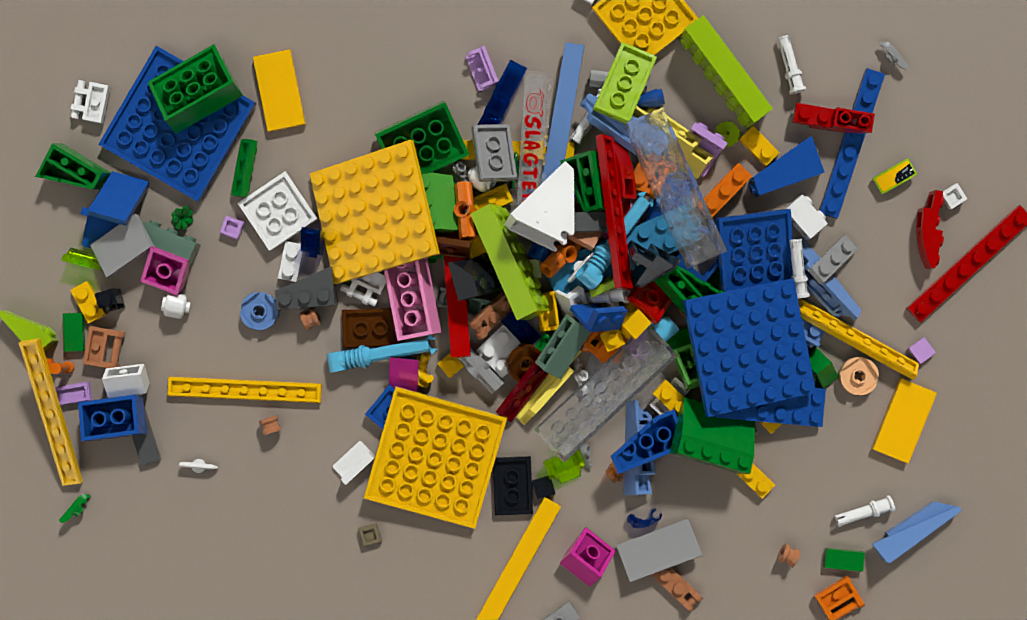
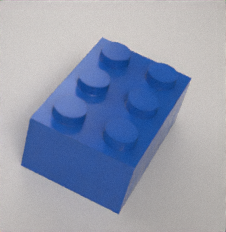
M128 395L78 402L81 441L92 442L147 434L143 396Z

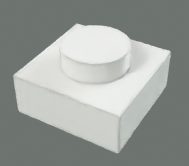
M958 183L943 191L942 197H944V203L949 210L967 200Z

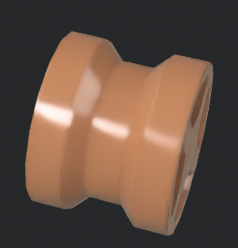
M316 308L310 309L309 312L303 311L300 313L301 321L306 330H310L312 326H321V320Z
M277 415L259 421L263 427V435L282 430L281 426L278 425Z
M785 543L779 551L777 560L781 563L786 562L788 566L793 568L800 557V550L792 549L790 545Z

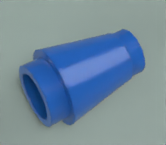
M656 88L642 94L637 104L638 107H661L662 104H665L662 89L657 90Z

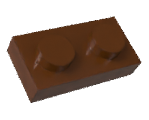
M436 236L440 252L438 255L470 259L471 241Z

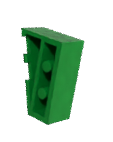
M52 143L35 177L97 190L103 187L111 172L63 143Z
M587 151L561 160V165L566 161L574 169V188L576 190L574 192L583 211L605 212L601 174L598 166V152Z
M678 265L674 270L654 280L684 315L683 300L723 293V291L710 286L711 284L696 278L694 274Z

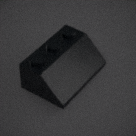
M481 258L448 263L458 301L485 296L503 290L494 267Z

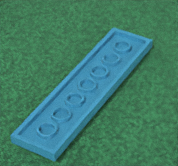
M682 205L633 227L626 237L627 245L632 240L648 249L652 243L667 252L668 255L701 240L686 205ZM606 239V240H604V241H602V242L597 243V244L595 245V247H596V246H600V244H605V242H606L608 239ZM595 247L593 251L586 248L577 252V258L574 262L566 263L552 278L548 277L554 291L560 290L568 294L577 286L582 287L584 292L588 290L577 278L571 283L567 280L574 272V264L577 261H583L589 254L594 253ZM629 255L630 269L633 271L637 265L631 261L632 259ZM612 264L608 265V268L605 269L602 280L613 275Z

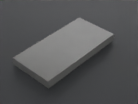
M688 519L616 545L630 583L702 556Z

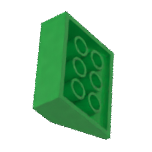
M215 44L148 81L164 120L176 134L243 96Z
M444 100L375 132V136L382 149L413 140L421 174L432 173L470 155Z
M683 397L670 454L734 473L750 474L754 459L755 421L715 418L713 416L706 417L703 402Z

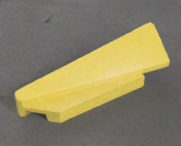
M636 106L632 116L669 134L671 140L664 151L695 179H698L714 158L713 154L698 147L702 139L657 108L649 107L647 110H642Z
M568 367L561 379L548 374L517 414L516 418L525 425L571 376L574 370Z

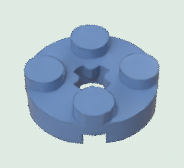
M264 292L249 294L241 304L240 317L243 323L255 330H266L272 327L280 315V311L276 308L275 298ZM257 306L264 308L263 316L255 314Z

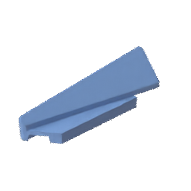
M590 93L587 94L580 103V106L588 111L587 119L589 123L606 135L614 137L616 142L635 155L642 149L653 160H658L671 140L669 134L632 116L629 125H626L593 110L598 97Z
M802 238L804 271L808 277L806 281L807 289L832 316L840 317L841 315H846L856 320L861 313V309L836 277L832 274L820 285L808 272V269L820 257L809 243Z
M638 400L626 402L625 443L652 420V416L648 412H644L638 405ZM654 460L624 472V495L652 494L649 475L655 474Z
M932 501L886 531L887 537L872 543V546L882 561L890 564L962 510L954 505Z

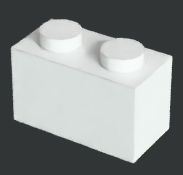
M802 194L784 209H791L792 225L808 240L828 223L825 221V215L812 206V200L807 196L804 197Z
M144 364L106 368L102 377L108 398L146 394L150 384Z

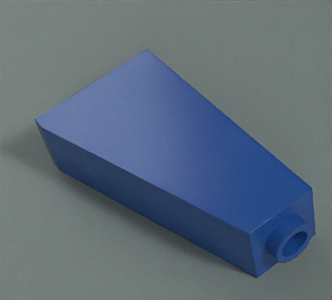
M812 136L799 143L749 179L751 193L758 197L825 173Z

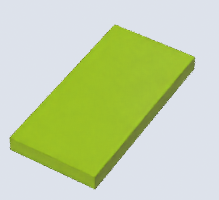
M622 42L593 110L629 125L657 56Z

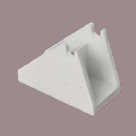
M565 161L510 214L504 225L510 231L554 252L557 251V248L554 246L555 241L565 245L567 243V234L569 236L574 234V169Z

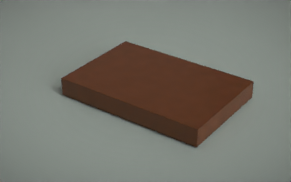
M391 308L342 310L343 348H358L360 345L365 347H383L401 343V340L397 341Z

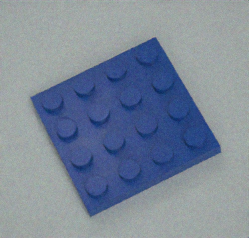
M791 209L716 218L721 291L728 292L791 279V276H793L789 240L793 239Z

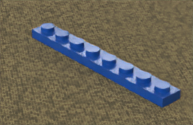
M868 68L865 69L852 110L873 113L885 77L884 73ZM844 132L819 209L825 216L834 219L839 217L866 133Z

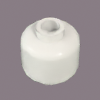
M477 166L475 168L472 167L468 172L467 177L469 182L472 183L473 188L480 192H487L494 188L496 182H479Z
M168 293L167 296H163L161 311H163L166 317L181 319L184 313H189L190 302H187L186 295Z

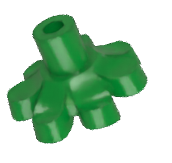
M183 206L181 209L176 208L172 212V222H174L173 227L179 230L181 227L182 230H186L187 223L193 224L194 220L190 218L193 215V211L188 206Z

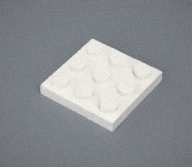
M286 171L247 196V198L238 202V205L269 251H272L318 220Z

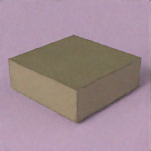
M377 523L358 528L363 547L382 542Z

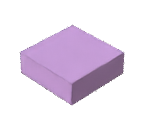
M226 215L219 233L239 240L245 222Z
M922 337L907 348L919 364L936 353L925 337Z

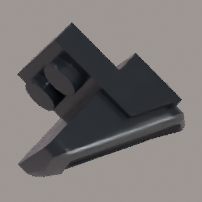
M632 240L627 245L631 261L637 265L631 273L633 285L637 288H642L674 270L680 262L679 258L668 255L667 252L652 243L648 249Z

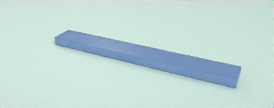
M565 42L541 184L561 166L560 161L566 157L584 45Z

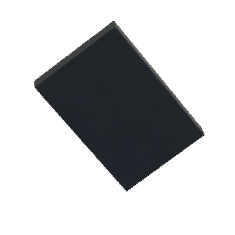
M531 456L496 457L493 465L495 516L533 514Z

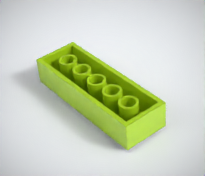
M704 15L684 29L680 36L682 47L685 50L688 49L692 54L691 58L694 63L702 67L704 70L703 75L708 81L711 80L713 82L715 91L719 96L722 95L728 109L736 113L738 116L737 121L741 126H745L748 129L773 109Z
M488 204L471 213L470 215L516 320H531L549 311V302L546 296L541 293V284L533 275V266L525 257L524 253L526 251L523 244L519 243L517 239L518 234L510 231L504 225L510 216L508 210L503 206Z

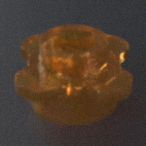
M611 463L608 469H606L607 476L614 483L622 481L623 473L617 474L614 464Z

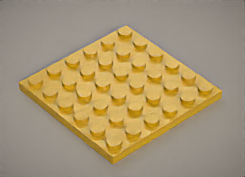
M408 140L309 173L330 267L332 266L334 284L344 283L440 254L413 140Z
M395 386L364 499L475 529L507 418Z

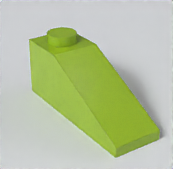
M0 310V318L21 341L40 338L44 353L59 341L55 336L56 332L51 327L12 312Z

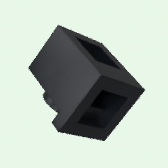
M112 288L94 294L98 308L105 309L106 313L125 308L120 289Z

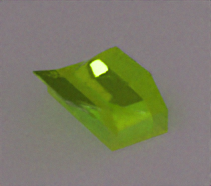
M70 248L66 254L62 255L61 261L103 271L93 252Z
M579 447L569 449L543 461L549 479H555L561 484L579 477L582 468L585 466Z

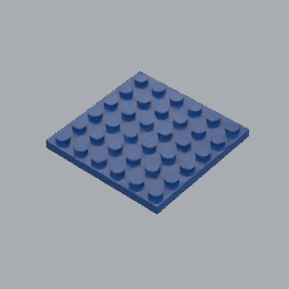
M155 46L98 145L200 202L257 103L245 96H241L176 134L164 120L148 81L183 62V60Z
M794 278L683 300L706 417L816 393Z

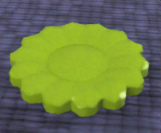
M721 122L714 131V134L718 133L725 138L724 141L727 142L725 147L727 148L734 146L738 142V138H740V130L733 122Z

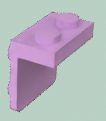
M694 122L689 131L702 139L698 147L714 155V158L700 176L704 177L719 153L725 148L727 142L724 141L725 138L718 133L713 134L708 131L709 128L706 125Z

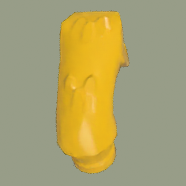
M424 352L416 358V360H419L418 385L424 388L428 387L429 383L434 380L433 375H429L427 372V364L430 359L428 352Z

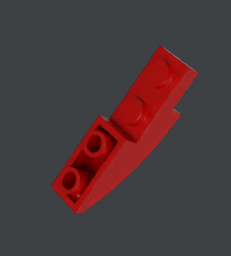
M796 103L792 123L810 126L809 128L818 130L872 133L875 114L839 107L831 109Z
M614 141L623 215L625 217L630 210V199H636L635 176L627 149Z
M939 190L929 192L927 206L918 209L917 245L925 269H935L939 264V248L944 242L943 231L936 229L940 223L939 210L944 203L943 191Z

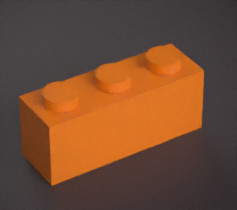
M737 163L695 207L708 220L711 219L752 175Z

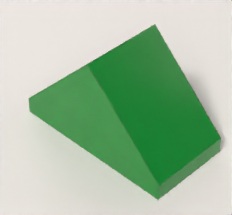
M814 347L808 352L813 377L822 389L839 378L833 363L819 349Z

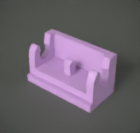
M485 45L468 52L466 59L478 91L482 92L499 85Z

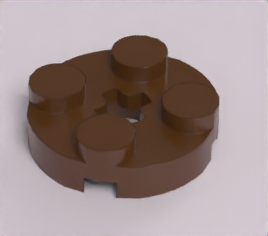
M520 343L504 362L508 374L519 382L541 351L531 344ZM527 360L526 366L522 365L523 361Z

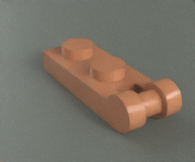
M502 291L470 320L469 325L472 329H475L477 339H484L488 332L512 311L505 292Z
M672 567L652 574L689 612L694 609L693 606L703 599ZM689 592L692 597L687 601L684 596Z

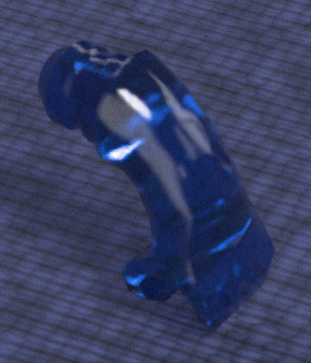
M652 508L649 511V517L645 520L636 517L634 514H630L626 519L632 528H647L658 522L662 517V513L658 517H653L656 508Z

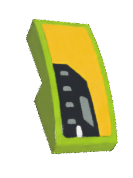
M906 158L873 177V180L880 192L884 194L917 175V172L909 158Z

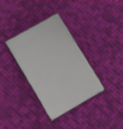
M473 125L471 130L479 182L516 181L518 178L510 125Z
M133 214L126 226L119 224L90 246L106 277L111 278L149 252L150 247L154 246L140 217L137 214Z

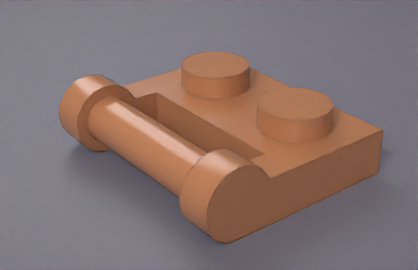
M89 326L83 364L104 368L119 367L118 359L122 337H125V332ZM111 335L114 336L110 362H106L109 336Z

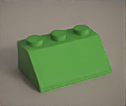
M438 173L421 174L435 235L459 232L458 218L454 212L456 197L453 176Z

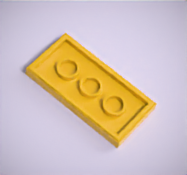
M291 50L254 56L253 61L268 132L306 125Z
M899 378L871 449L909 464L937 393Z

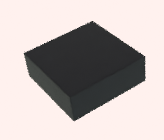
M551 475L532 480L537 499L556 494Z

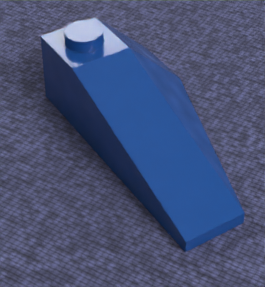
M674 409L654 417L610 455L617 474L670 453L678 420Z

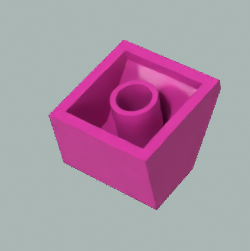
M151 246L140 282L178 295L185 287L189 274V260Z
M585 527L568 548L560 564L591 587L602 577L616 550Z

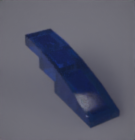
M512 60L509 61L478 125L501 123L527 71L526 67Z

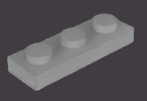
M845 234L808 269V272L821 285L858 248Z

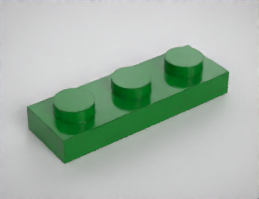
M241 139L230 194L232 196L245 198L248 196L258 141L252 139Z

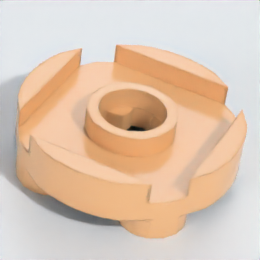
M853 357L846 360L839 369V382L845 391L853 395H866L875 389L879 372L871 360L863 357ZM856 371L858 373H863V375L861 376V381H859L858 379L855 380L854 376Z

